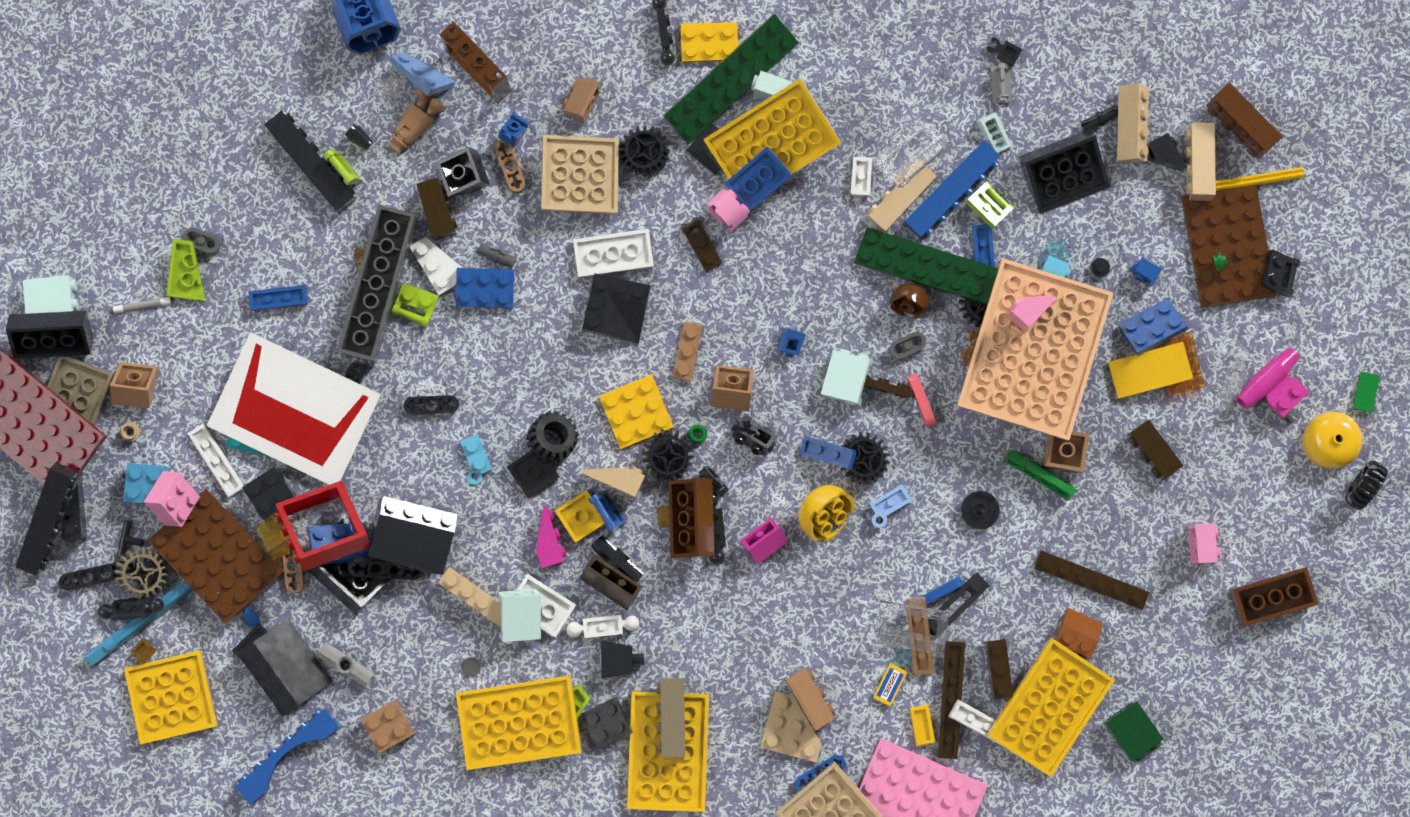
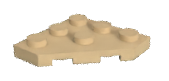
M775 691L760 748L817 763L821 742L794 696Z

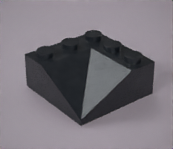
M594 273L582 327L583 332L639 344L651 285Z

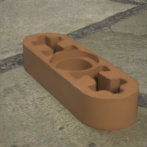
M500 140L495 145V151L507 184L512 192L520 193L525 189L526 184L511 145ZM502 144L505 147L509 146L507 149L508 156L512 154L513 157L505 158L503 152H499ZM507 162H514L516 168L509 172L505 169V164ZM517 172H519V175H516L517 181H522L518 189L515 186H511L514 184L513 178H508V176L515 175Z
M286 538L282 542L285 585L289 592L299 593L304 588L303 570L300 563H298V568L295 571L289 570L288 563L294 560L293 556L288 558L286 554L291 555L290 550L286 548V545H288L286 541L288 538ZM289 573H299L300 575L295 576L296 582H300V586H297V590H294L293 587H290V583H293V577H289Z

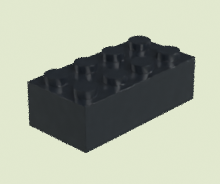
M86 310L9 314L5 329L14 359L91 355L94 342Z

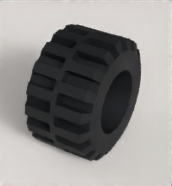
M551 411L546 412L545 415L541 414L531 425L526 436V440H529L527 447H531L530 453H535L537 460L543 459V463H547V461H550V464H554L556 461L558 463L562 462L563 459H566L578 443L577 437L579 434L578 431H575L577 428L576 424L572 425L571 422L573 420L571 418L567 419L564 413L559 415L558 411H554L553 414ZM551 430L556 432L561 439V445L550 444L545 439L543 431Z

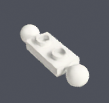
M621 615L583 619V625L577 622L569 623L566 631L570 637H578L581 633H584V638L623 634V628L629 631L636 630L639 627V619L632 615L628 616L625 620H622Z

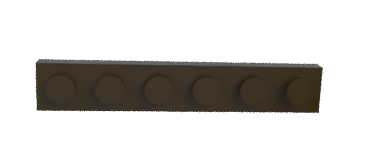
M1040 551L1034 566L1036 570L1141 610L1144 609L1149 595V591L1044 551Z
M945 641L937 758H958L960 723L948 716L956 700H962L965 642Z

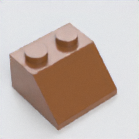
M1067 607L1054 640L1072 652L1091 659L1098 644L1103 623Z

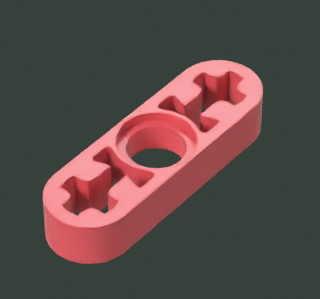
M917 374L907 376L908 384L915 400L919 403L918 408L926 427L929 428L937 425Z

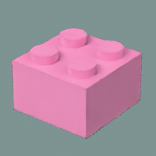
M163 471L144 500V503L165 526L182 527L200 496L180 473Z

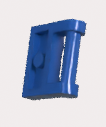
M606 490L588 499L590 504L595 506L607 525L606 529L608 532L626 523Z

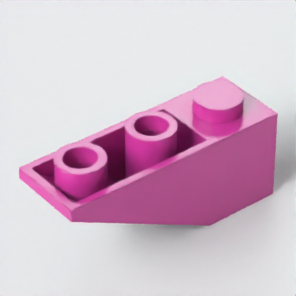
M547 506L543 507L536 552L542 569L565 562L564 557H567L564 546L560 547L558 539L561 538L558 527H553L552 521L555 520L552 509L548 510Z

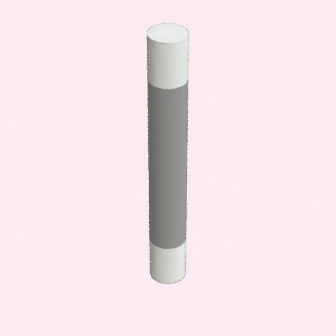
M171 297L113 306L114 314L169 305L172 304Z

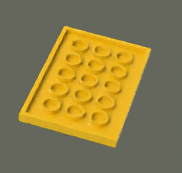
M801 78L704 138L706 145L728 179L766 146L774 152L793 174L842 143Z
M1050 637L986 735L1052 777L1115 679Z
M571 675L456 693L466 770L582 753Z
M632 691L630 727L633 733L630 734L627 809L705 812L709 694L684 693L685 757L662 758V753H658V742H662L661 734L657 732V722H661V714H657V702H661V694H657V692Z

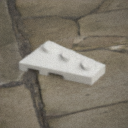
M427 237L410 246V249L439 296L456 286V269L462 268Z

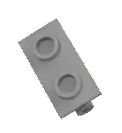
M998 63V66H991L993 103H1012L1010 65Z

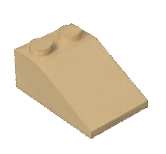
M633 466L631 469H585L582 472L583 476L635 499L645 480L643 471Z

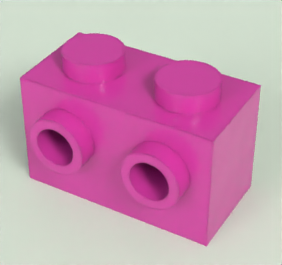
M769 518L740 540L757 564L789 542L772 518Z

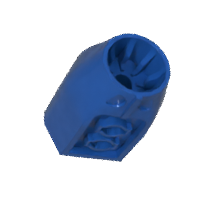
M331 0L333 14L347 50L361 55L397 40L401 28L390 0Z

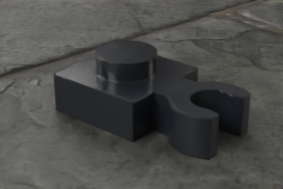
M992 37L991 42L995 43L996 47L991 48L988 46L986 50L989 53H998L996 59L1013 67L1022 49L1008 41H1005L1004 45H1002L997 38Z
M709 465L699 472L702 475L701 478L712 479V486L721 496L729 490Z

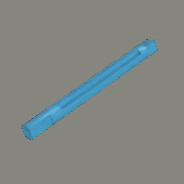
M182 581L160 598L164 602V609L160 613H153L149 610L148 617L132 619L84 656L91 666H94L193 591V589L185 581Z

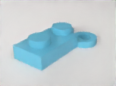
M478 434L460 441L471 467V471L467 474V480L473 485L479 484L482 481V474L493 470ZM474 473L478 474L476 481L471 479V475Z

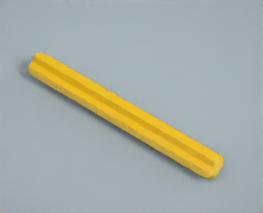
M1299 167L1216 181V191L1299 179L1304 177V169Z

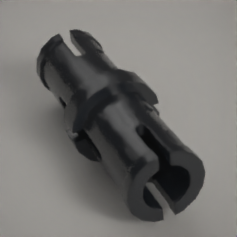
M1113 105L1102 112L1097 111L1095 115L1080 121L1082 128L1084 127L1083 130H1091L1099 125L1103 126L1105 122L1118 117L1117 107Z

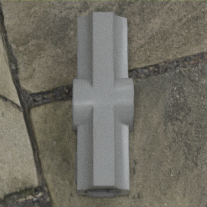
M325 642L317 657L365 688L375 675L374 672L328 642ZM345 659L351 663L348 670H344L341 666L342 661Z

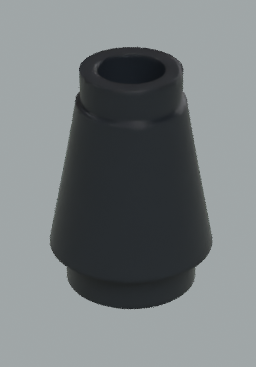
M353 124L345 133V136L348 138L347 140L366 151L374 143L360 125Z

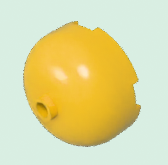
M1334 411L1322 413L1310 420L1305 427L1302 440L1304 452L1309 460L1319 467L1331 470L1343 468L1351 464L1360 454L1363 444L1362 432L1354 419L1344 413ZM1339 435L1341 438L1336 441V436Z
M823 485L812 490L805 497L799 508L798 520L801 529L815 542L820 540L827 542L833 539L846 525L844 521L847 516L854 512V500L847 492L834 485ZM830 519L836 525L842 524V526L837 531L830 533L833 525L827 520Z

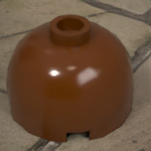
M906 283L899 285L893 291L889 304L891 303L890 308L895 313L905 316L904 312L914 315L913 319L922 318L926 313L928 297L918 284Z

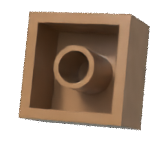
M1072 431L1069 441L1047 434L1042 468L1074 473L1084 472L1089 434Z
M394 700L360 719L379 754L416 734L398 700Z

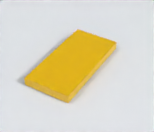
M1183 342L1147 351L1139 356L1136 354L1108 362L1118 399L1193 379Z

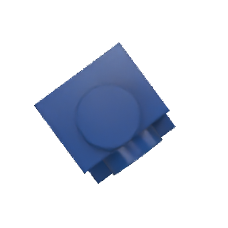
M513 112L501 128L498 138L515 147L526 133L529 122Z
M1142 257L1139 261H1134L1130 270L1135 275V279L1142 283L1148 282L1147 286L1150 288L1155 283L1162 268Z
M782 327L777 350L781 351V355L792 358V354L799 356L805 334ZM788 339L791 340V344L789 346H787Z

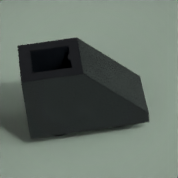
M1169 133L1147 144L1148 153L1155 164L1176 171H1181L1186 167V159L1182 153L1179 154L1176 148V140L1174 137H1170Z

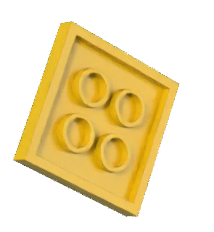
M652 374L599 396L620 449L652 437L654 432L660 434L662 429L667 431L674 428Z

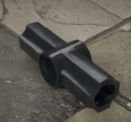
M603 535L591 545L593 550L605 559V562L635 582L644 575L618 547L616 548Z

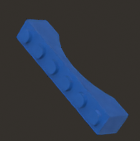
M318 709L312 715L313 719L308 724L305 721L297 728L299 732L294 736L290 734L282 741L284 744L279 749L275 747L267 754L269 758L266 761H259L252 767L254 771L250 775L246 773L238 780L239 784L235 788L250 805L254 804L268 792L273 772L287 753L306 742L328 739L342 727L328 709L323 711Z

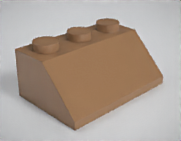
M803 668L784 680L813 730L817 731L835 719L833 716L835 711L830 703H825L823 699L825 694L821 687L815 686L813 681L816 678L810 669L807 671L806 668Z

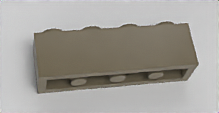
M684 678L660 679V683H657V694H661V702H657V714H661V722H657V732L661 734L662 742H658V753H662V758L685 757Z

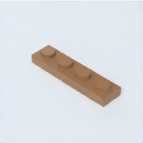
M926 597L906 598L914 675L934 674Z

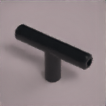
M125 520L117 552V558L119 559L120 556L125 557L127 544L140 547L144 544L143 539L129 537L131 521Z

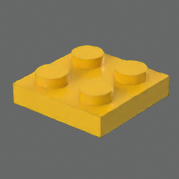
M587 490L555 510L575 543L605 524L595 506L588 501L591 495Z

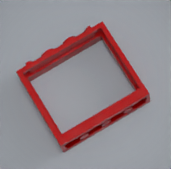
M342 480L276 504L277 512L274 514L278 524L282 523L283 526H280L284 537L288 536L286 541L289 550H294V561L296 564L300 563L303 571L370 547L368 535ZM339 498L355 535L304 553L288 516Z

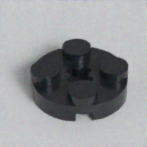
M977 491L969 494L961 504L962 519L973 529L989 528L997 521L1000 514V508L995 497L986 491ZM982 505L985 513H981L979 516L977 511H975V507Z

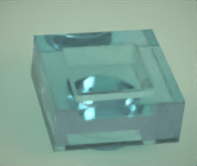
M1066 239L1046 241L1047 256L1050 255L1059 260L1068 258Z

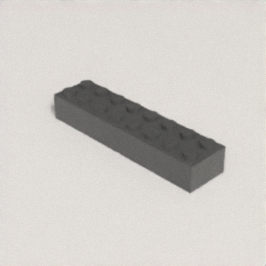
M378 204L338 344L337 352L339 354L377 364L418 217L416 214Z

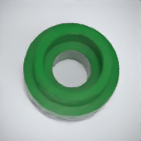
M1219 252L1217 253L1218 255L1213 256L1216 270L1225 271L1224 267L1228 266L1225 255L1221 256Z
M694 425L689 429L688 437L691 442L701 444L707 438V430L702 425ZM696 431L701 432L702 435L700 438H696L694 436V433Z

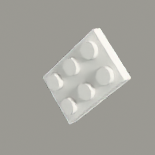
M527 574L517 590L537 589L541 594V629L556 638L576 604Z

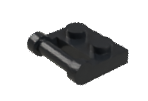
M1273 249L1269 250L1260 286L1282 296L1292 297L1294 292L1292 289L1300 260L1286 256ZM1286 265H1288V266H1289V271H1288V275H1287L1285 287H1283V286H1282L1283 277H1284Z

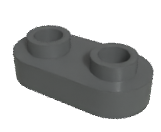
M188 228L183 233V240L191 241L192 235L197 236L193 243L195 249L215 254L221 248L219 238L213 234L197 228ZM209 242H214L213 248L208 247Z
M920 332L906 335L891 344L889 348L890 355L894 359L901 360L919 352L925 347L926 338ZM913 339H918L919 345H914ZM896 347H901L902 353H896Z

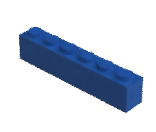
M983 141L905 220L904 225L919 239L923 236L927 238L934 231L932 227L937 222L940 225L947 217L945 213L949 209L953 211L960 204L958 200L962 196L966 198L973 191L971 187L975 183L979 185L985 179L986 175L984 173L988 169L992 171L999 164L997 160L1000 155L986 141Z

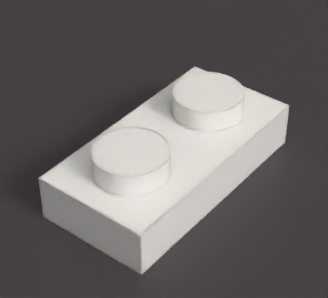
M853 157L850 195L870 196L872 158Z

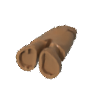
M419 88L416 89L417 104L410 103L399 121L394 135L392 134V140L388 144L398 153L404 147L408 148L411 143L428 129L434 122L432 117L436 113H442L446 110L444 105L435 98L424 94ZM429 104V108L424 112L423 110Z

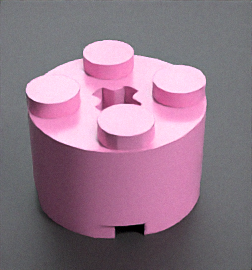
M721 189L705 205L706 207H711L708 210L721 225L725 223L728 226L726 230L732 232L748 217L750 210L743 203L740 205L736 200L737 195L731 189Z

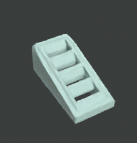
M996 112L977 120V124L986 141L998 154L1012 147ZM993 120V124L986 126L985 123ZM994 127L998 129L992 133H989L988 131ZM1000 133L1001 137L995 140L992 139V137ZM1004 140L1005 144L996 148L995 144Z

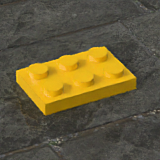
M737 22L681 24L682 63L722 61L738 46Z

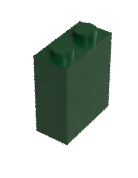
M1135 700L1102 722L1131 762L1142 760L1146 756L1144 753L1150 749L1151 751L1156 750L1161 746L1160 742L1164 740L1138 701Z

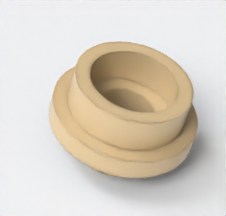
M128 422L121 427L120 435L125 441L132 442L139 437L140 429L135 423ZM128 429H133V435L129 436L127 434Z

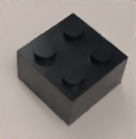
M275 466L242 487L262 520L265 521L275 516L277 503L296 497L279 468Z

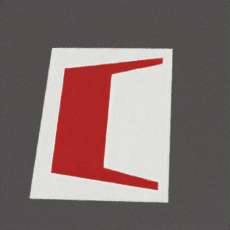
M250 332L207 426L330 485L341 481L381 394Z

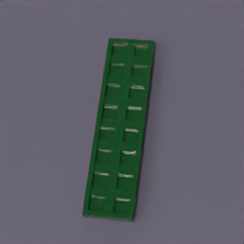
M772 14L662 116L681 138L689 144L752 86L755 75L759 76L760 71L768 72L799 42L775 14Z
M868 227L854 261L856 265L986 306L988 305L999 269Z

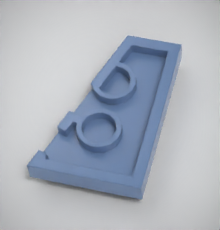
M405 52L393 55L390 58L389 63L427 96L450 89L456 82Z

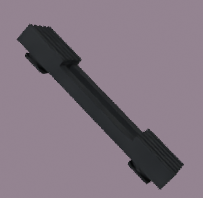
M977 572L928 618L930 635L934 639L950 626L990 586ZM967 590L971 596L944 621L940 615Z

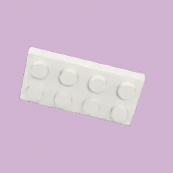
M649 229L573 239L578 278L594 276V273L603 275L654 267Z

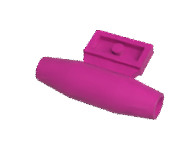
M1289 347L1272 358L1245 385L1236 398L1238 404L1244 409H1248L1266 397L1268 406L1282 419L1310 392L1297 379L1287 376L1299 360V354Z

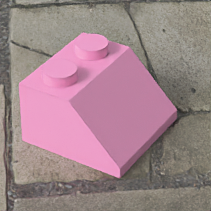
M1054 296L1025 297L1022 301L1018 298L1008 309L1010 313L1007 317L1025 332L1056 298Z
M1194 524L1188 526L1191 564L1218 562L1220 549L1216 546L1218 529L1215 528V524Z

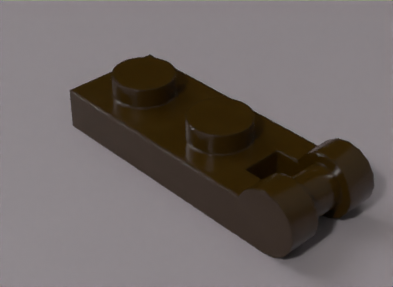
M697 216L691 222L680 225L705 272L722 264ZM697 228L698 233L692 235L690 230Z
M867 374L864 387L907 399L910 398L912 390L908 389V385L897 383V386L889 384V380L879 378L877 381L871 379Z

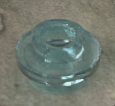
M900 646L894 652V660L899 665H908L913 659L912 650L907 646ZM902 652L907 654V658L904 660L900 658Z

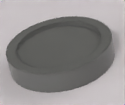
M474 657L466 658L461 664V670L466 676H475L481 669L480 662Z

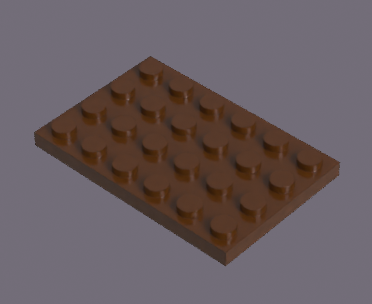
M1251 185L1216 191L1213 201L1189 200V195L1181 196L1200 307L1206 308L1277 296L1276 292L1260 286L1268 255V245L1257 186ZM1219 252L1221 256L1225 255L1228 266L1224 267L1225 271L1216 270L1213 256L1218 255L1217 253Z
M205 489L199 494L200 498L182 527L164 525L147 541L227 625L284 574V570L216 498Z

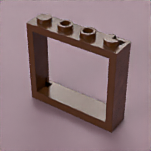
M454 21L439 34L445 50L497 104L511 92L507 76ZM498 72L502 75L501 78L496 75Z

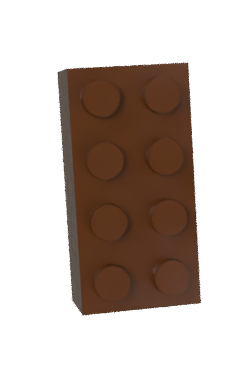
M1230 82L1206 104L1208 113L1213 117H1217L1221 121V126L1227 131L1230 130L1234 134V139L1239 144L1243 143L1248 148L1247 152L1253 158L1257 157L1260 159L1283 137Z
M693 478L668 481L671 558L715 556L712 479Z
M1307 567L1228 589L1240 627L1319 605Z

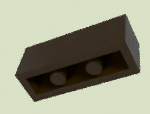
M437 177L417 183L416 185L433 240L455 235V229L458 226L455 217L451 218L449 211H452L450 200L445 199L444 193L447 192L443 182H440Z
M1149 419L1127 434L1130 437L1128 439L1132 447L1139 449L1141 459L1146 464L1149 463L1152 466L1151 472L1157 479L1165 480L1184 466Z
M596 555L589 561L579 578L627 611L643 588V586Z
M1006 639L984 641L991 698L993 700L1011 698L1013 696Z

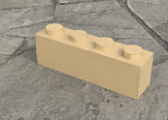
M1140 83L1119 86L1117 161L1126 164L1147 162V137L1149 135L1148 99L1150 93L1148 87Z
M1192 122L1189 129H1186L1185 134L1186 140H1189V147H1186V158H1189V164L1186 165V176H1189V182L1186 184V194H1189V200L1213 201L1216 195L1215 123Z
M921 161L917 164L913 163L906 170L908 174L904 178L902 176L899 177L893 184L895 188L891 192L887 190L881 197L883 201L879 205L874 204L868 211L870 215L867 219L881 232L886 233L936 179L937 175Z
M449 567L438 583L501 627V603Z

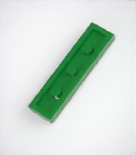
M1010 450L1003 459L1005 463L1068 501L1077 491L1071 483L1062 481L1053 472L1040 468L1037 462L1027 460L1018 451Z

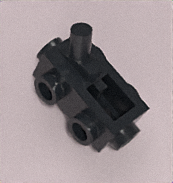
M748 415L743 416L740 422L736 420L731 428L734 431L731 436L734 438V441L738 445L745 444L750 447L751 452L755 455L765 456L766 452L771 453L776 445L773 441L777 435L772 433L770 429L757 424Z

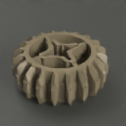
M141 547L140 553H138L137 548H133V555L130 551H126L128 558L120 556V559L124 561L123 564L116 563V566L121 567V570H114L115 574H120V577H116L115 581H122L118 588L120 589L125 586L126 588L123 590V593L127 594L130 590V598H133L135 593H137L139 600L142 598L143 593L144 597L149 598L148 592L155 596V588L160 591L162 590V587L158 584H166V581L162 580L161 577L168 576V573H162V570L167 569V565H160L165 561L164 558L157 560L160 555L158 552L152 556L153 549H149L146 554L145 547ZM140 557L149 558L155 564V567L145 568ZM135 559V569L125 574L126 567ZM140 567L144 571H149L146 572L143 579L135 575L136 572H139L138 569ZM157 572L155 581L148 587V576ZM138 579L142 589L131 587L127 580Z

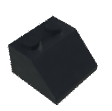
M467 147L436 162L448 197L473 193L490 185L479 152L476 149Z

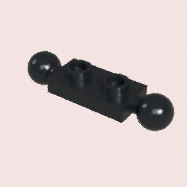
M652 0V7L657 11L663 51L660 61L662 64L669 66L674 63L675 55L670 51L673 39L672 33L667 31V26H670L669 15H665L664 12L667 2L666 0Z
M713 492L715 556L710 557V561L715 565H719L725 560V554L720 550V547H726L723 511L722 508L716 509L719 497Z
M142 597L140 600L138 598L114 600L112 607L108 604L101 605L97 612L101 619L111 618L113 621L148 617L149 610L153 613H160L164 609V602L160 598L150 599L147 597Z

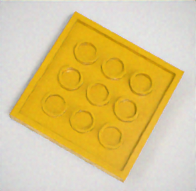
M201 650L124 668L140 745L218 726Z

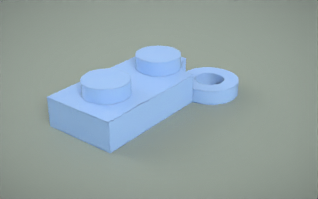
M903 484L869 504L875 513L872 517V524L875 527H884L887 523V515L912 501ZM877 517H882L883 522L881 524L876 523Z

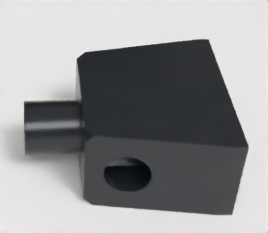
M601 641V678L633 673V665H644V654H633V646Z

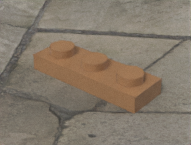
M684 321L672 378L691 382L703 325Z

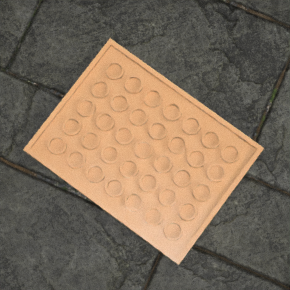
M1002 258L957 406L1069 441L1113 292ZM1054 296L1056 298L1055 301L1025 332L1007 317L1010 313L1008 309L1018 298L1022 301L1025 297Z

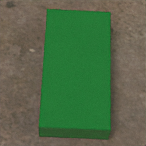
M1360 372L1352 409L1372 413L1380 375Z

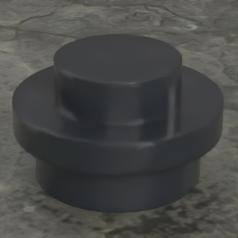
M1097 258L1091 264V272L1097 277H1104L1110 271V264L1104 258Z

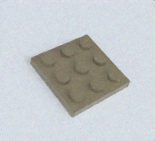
M59 356L47 387L95 426L115 374L68 356Z

